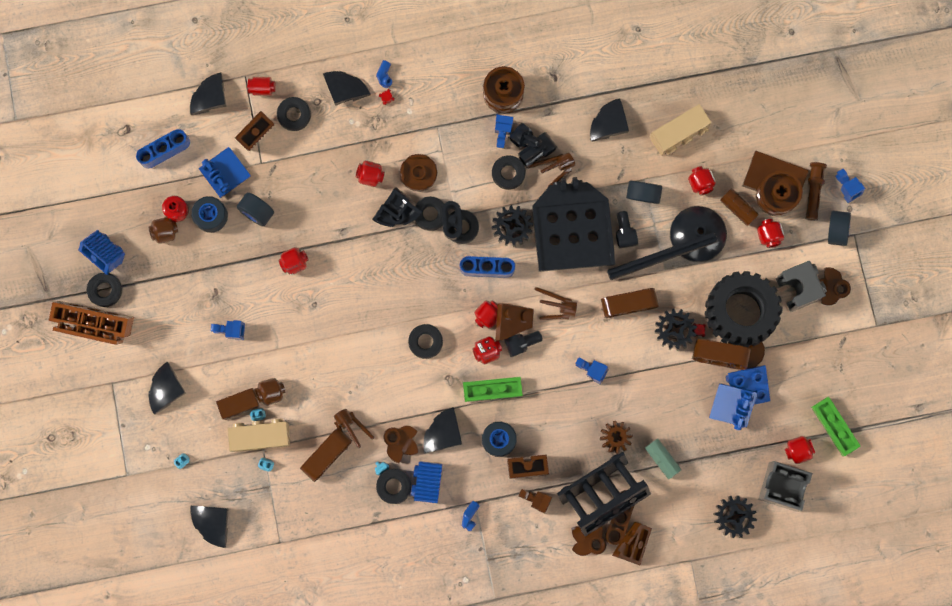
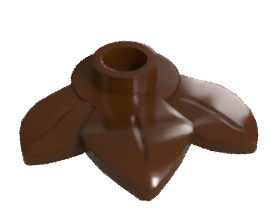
M825 267L824 278L819 279L820 282L822 281L825 284L827 290L825 292L826 296L821 299V304L830 306L836 304L840 298L847 297L850 294L851 286L846 280L842 279V275L838 270ZM839 285L844 288L842 293L837 290Z
M403 426L399 429L391 427L385 431L383 438L384 442L388 445L387 454L392 461L400 463L403 454L415 455L418 453L417 444L412 439L418 432L411 426ZM391 434L397 435V439L395 441L390 440Z
M579 526L572 527V535L577 542L572 548L573 552L580 556H586L590 553L598 555L605 551L607 544L606 540L602 537V526L587 536L583 535ZM594 541L600 542L599 548L593 547Z

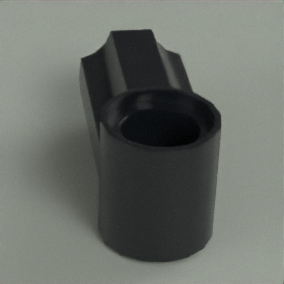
M547 132L537 137L542 141L539 149H533L528 146L518 153L520 160L526 167H529L543 156L547 157L558 148Z

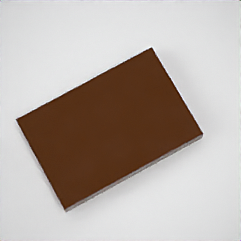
M755 151L742 186L757 191L758 186L765 177L772 172L781 170L795 175L803 188L809 170Z

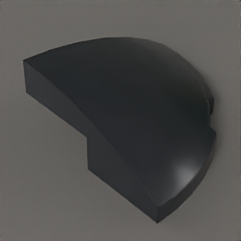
M342 71L323 73L335 106L350 100L354 102L371 95L367 86L357 77Z
M221 72L203 80L196 92L193 93L190 102V115L208 113L211 109L227 107Z
M620 98L605 104L600 109L596 118L593 119L590 129L591 141L607 139L613 135L629 132Z
M396 187L386 202L381 205L372 220L388 227H395V225L400 224L407 225L416 220L423 210Z
M168 362L164 363L152 378L148 396L154 415L186 394Z
M454 407L444 410L433 419V423L426 430L423 443L424 454L462 445Z
M191 505L190 513L193 525L203 536V539L212 545L226 548L229 508Z

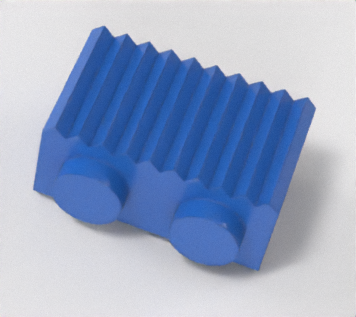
M99 230L94 231L83 239L78 249L106 275L121 265L125 256L122 248L113 244L109 237L99 232Z
M419 461V465H415L413 477H417L416 485H412L411 496L414 497V501L438 504L443 464Z

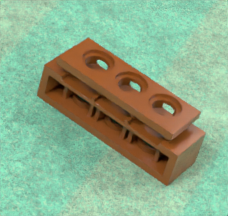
M55 301L52 302L49 321L58 323V326L53 327L52 331L118 345L124 341L120 337L125 338L131 335L134 317L68 302ZM64 323L74 324L76 327H70V325ZM83 327L95 329V331H88V329ZM102 331L114 333V335H107V333H103Z

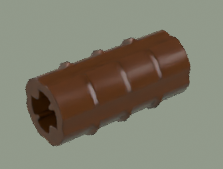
M732 188L720 199L726 208L746 226L759 215Z

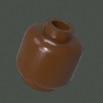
M167 217L153 220L151 226H148L152 241L155 240L158 244L173 241L175 233H178L176 222H172Z
M276 378L259 382L258 388H255L259 403L268 406L282 401L283 394L285 393L283 383H279Z

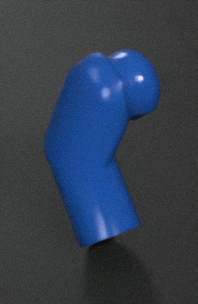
M385 60L382 61L376 77L382 87L388 88L392 85V79H390L387 73L391 63Z
M471 501L463 513L462 527L468 531H472L476 525L475 522L471 521L480 507L475 501Z

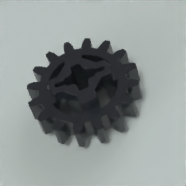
M510 205L509 210L503 207V213L496 212L498 218H493V222L496 225L492 226V230H497L494 233V237L499 236V243L504 240L505 246L512 243V246L515 247L516 242L522 245V239L529 240L527 234H532V230L529 228L533 227V223L528 222L531 219V215L525 216L527 210L521 212L520 206H517L515 210ZM512 214L511 217H509V218H507V219L504 218L505 216ZM519 217L523 219L525 226L520 223ZM515 223V227L511 230L509 225ZM500 227L505 230L506 236L501 232ZM521 234L519 237L513 238L514 235Z
M672 309L671 314L666 310L664 312L665 317L659 316L661 323H655V326L659 327V329H656L654 332L660 335L657 337V341L663 340L662 346L669 345V350L674 346L679 351L681 345L685 349L687 348L686 342L690 344L693 342L690 337H696V333L692 332L697 329V326L692 325L694 318L688 319L690 313L683 315L682 309H680L679 313ZM675 318H680L683 321H677ZM667 322L668 329L663 332V325ZM673 326L680 328L678 334L675 331L671 332ZM688 328V335L685 338L683 331ZM673 338L676 339L677 342H673L668 339Z
M738 495L735 496L734 500L732 496H728V501L725 499L721 500L722 506L716 505L719 511L713 513V515L718 516L714 523L720 524L717 528L718 530L724 529V536L730 533L731 538H735L736 534L739 538H743V532L749 535L748 528H755L752 522L757 521L756 518H753V514L757 512L751 511L750 508L753 504H746L747 498H743L740 501V496ZM736 504H739L742 507H744L745 511L738 509V506ZM727 507L728 511L726 515L723 516V511ZM734 513L739 515L743 514L742 516H739V518H737L736 520L727 519L733 516ZM745 518H748L747 523L743 527V521L745 520ZM724 523L731 524L734 530L729 529Z

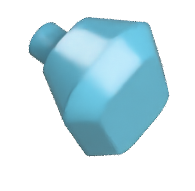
M263 408L252 410L250 412L251 420L265 419V410Z
M182 453L174 460V465L178 469H182L189 463L190 459L186 454Z
M261 458L258 463L260 469L268 472L274 466V462L266 458Z
M375 463L377 465L375 468L376 475L380 476L384 471L389 470L387 463Z

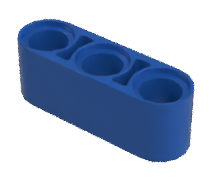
M173 130L140 148L136 153V159L144 168H153L186 150L190 145V139L183 130ZM178 137H184L181 143H176ZM162 146H167L165 152H159V149ZM145 155H150V159L146 162H143V157Z
M466 256L460 261V271L464 276L509 278L514 274L515 263L510 258ZM466 262H470L474 267L472 270L467 271L463 268V265ZM490 263L493 266L492 270L484 271L482 269L483 264ZM509 264L512 269L509 272H504L501 266Z

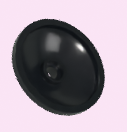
M693 206L684 209L675 217L670 227V240L672 246H676L714 232L717 236V243L681 255L684 259L692 262H706L715 258L724 248L727 230L723 219L715 211L703 206ZM697 229H702L704 233L699 234Z

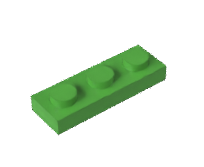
M521 377L463 382L465 402L523 396Z
M829 396L811 407L842 457L861 447Z

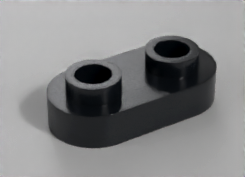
M448 201L442 207L443 233L446 238L456 240L462 234L461 208L457 202ZM450 209L455 210L453 215L448 214ZM450 228H455L456 232L452 234L449 230Z

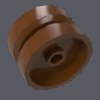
M501 66L491 70L485 77L483 84V97L487 106L494 112L502 114L516 110L523 101L525 88L523 77L512 67Z
M788 171L772 172L764 178L757 188L756 200L758 206L770 216L786 215L802 199L803 189L801 182Z

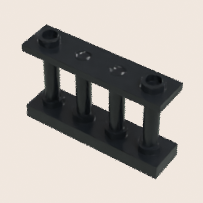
M624 452L612 456L609 461L571 485L563 487L557 493L562 504L564 505L569 502L580 517V521L577 524L584 536L592 533L651 495L647 483L644 480L636 482L625 467L628 461ZM617 470L630 486V489L623 493L619 492L608 477ZM600 481L605 484L614 499L606 504L602 502L592 486ZM586 491L597 507V510L590 514L584 511L576 499V496Z

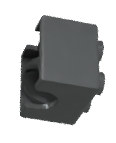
M811 261L787 269L776 277L779 287L791 285L796 290V297L792 301L787 302L790 312L813 304L826 296V286L822 281H819L817 277L819 274L815 264H811Z
M776 461L769 462L758 500L795 512L802 511L805 500H803L807 485L811 482L813 473Z

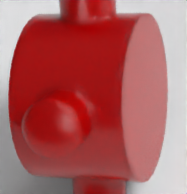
M390 89L382 92V94L379 93L383 105L395 100Z
M694 323L693 325L697 326V329L693 330L696 336L705 337L706 325H696Z

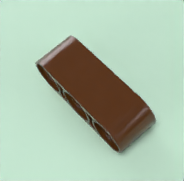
M655 288L608 296L601 299L605 318L659 307Z
M697 339L692 359L700 363L746 370L751 349L739 345Z
M340 428L335 429L300 469L313 482H316L352 443V440Z
M634 506L623 512L625 514V521L623 523H618L615 518L609 521L605 532L607 543L619 545L623 540ZM614 530L619 533V539L616 542H612L609 538L610 532Z

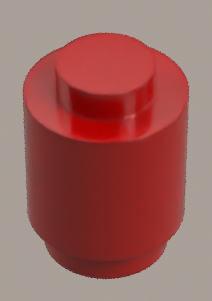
M253 77L248 79V94H253V96H272V92L276 90V83L272 81L271 77Z

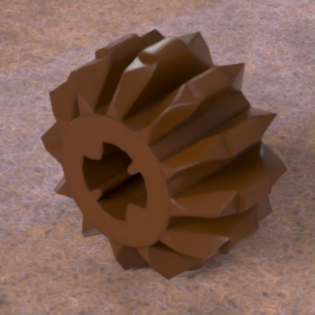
M613 421L612 428L607 423L605 426L608 431L605 429L600 431L606 435L599 438L601 441L606 440L602 447L605 448L609 445V453L613 451V448H615L616 454L620 453V448L624 452L627 451L624 444L631 446L632 443L627 438L633 437L632 434H626L630 427L622 429L624 422H621L619 427H617V421ZM617 432L619 433L618 437L621 438V440L614 442V438L611 435L612 433L614 435Z

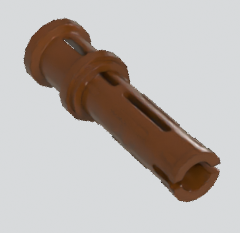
M811 162L809 165L811 167L810 178L807 181L810 189L805 219L817 221L821 188L825 184L823 179L824 170L827 168V164Z

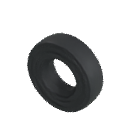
M298 97L286 98L279 104L277 109V119L280 125L289 131L302 130L308 125L311 118L308 104ZM295 107L301 111V116L298 120L291 121L287 118V111L290 108Z
M502 156L495 161L492 167L493 181L502 189H515L525 179V166L515 156ZM505 166H512L516 170V175L512 179H505L501 174V170Z
M432 196L419 200L417 205L423 211L427 207H434L438 211V216L436 219L429 221L424 218L422 212L415 220L416 224L427 231L441 228L443 226V201Z
M461 210V218L469 223V230L461 234L458 239L452 241L458 244H466L477 236L479 222L472 212ZM450 228L449 232L453 234L456 230L455 228Z
M98 273L87 284L88 298L92 303L100 307H109L116 304L122 295L121 282L110 273L108 275ZM102 283H109L111 285L112 291L107 297H101L97 292L98 286Z
M422 324L411 331L408 344L415 356L429 359L440 352L443 338L436 327L430 324ZM423 334H428L433 338V344L428 349H423L418 344V339Z
M399 469L386 470L377 480V494L386 503L399 504L405 501L411 492L410 478ZM391 479H397L401 483V490L397 494H390L386 489V484Z

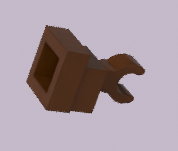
M521 489L519 497L532 502L531 507L543 514L546 513L552 500L551 496L540 492L534 495Z

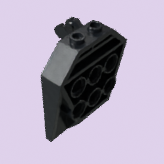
M573 177L572 182L567 184L565 178H561V182H554L553 185H549L532 206L539 272L615 265L609 199L590 183L578 180L577 177ZM592 212L594 213L595 218L588 219L585 216V213ZM572 213L576 216V220L569 221L566 215ZM554 215L557 217V221L551 223L547 217ZM594 234L597 236V241L591 242L587 236ZM572 235L576 236L579 240L575 244L571 243L568 239ZM552 237H556L560 243L552 245L549 240Z

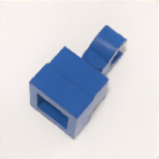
M497 114L495 133H498V148H504L506 135H511L514 117Z
M844 169L837 172L835 177L843 184L840 190L844 194V199L847 203L863 194L865 187L857 177L850 180Z
M234 320L227 321L226 326L211 324V332L217 334L226 333L225 337L228 339L244 340L245 323Z
M579 357L575 363L580 369L588 371L587 377L601 385L609 371L608 366L595 360L591 365Z

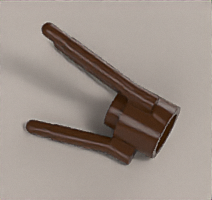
M568 152L564 155L560 154L556 157L535 162L526 168L529 169L556 161V163L540 171L544 173L555 167H558L560 171L564 170L549 184L553 185L554 182H559L566 174L572 172L571 168L575 166V161Z
M535 287V291L561 301V303L540 300V303L560 307L559 312L563 313L562 315L540 316V320H569L570 316L575 317L577 302Z
M343 409L334 415L336 427L341 430L346 428L358 448H361V445L350 427L353 424L352 420L366 435L374 439V436L355 417L353 412L349 413L347 409Z

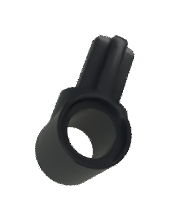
M520 123L508 137L519 148L530 146L533 149H539L541 147L542 141L533 136L532 130L523 123Z
M618 212L619 230L616 232L618 248L638 246L636 229L630 227L628 212Z
M540 331L525 336L519 333L504 339L510 357L526 352L527 347L543 340Z

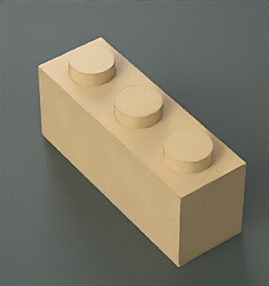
M698 104L653 131L649 138L661 156L666 153L670 155L677 150V146L681 144L685 146L693 140L692 137L697 134L702 136L708 132L712 122L701 105Z
M283 419L271 420L272 423L264 424V421H254L250 426H245L244 423L233 424V427L228 428L229 451L241 452L291 446L289 423L283 422Z

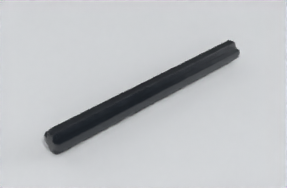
M712 232L611 268L607 271L609 279L614 280L718 242L717 236Z

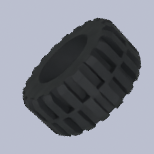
M739 271L733 272L731 276L726 275L720 282L718 281L708 295L705 304V318L709 320L707 322L708 327L714 330L713 335L715 337L719 335L723 343L729 342L733 345H741L747 348L750 345L756 346L766 340L780 323V315L783 309L779 305L782 302L781 297L775 294L778 290L775 286L771 288L769 285L771 281L767 278L765 280L760 279L761 275L757 273L754 276L750 275V271H744L742 274ZM734 294H745L753 298L760 309L759 320L751 326L735 323L729 317L726 310V302L729 297Z

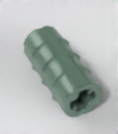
M658 438L645 447L650 457H652L668 480L682 470Z

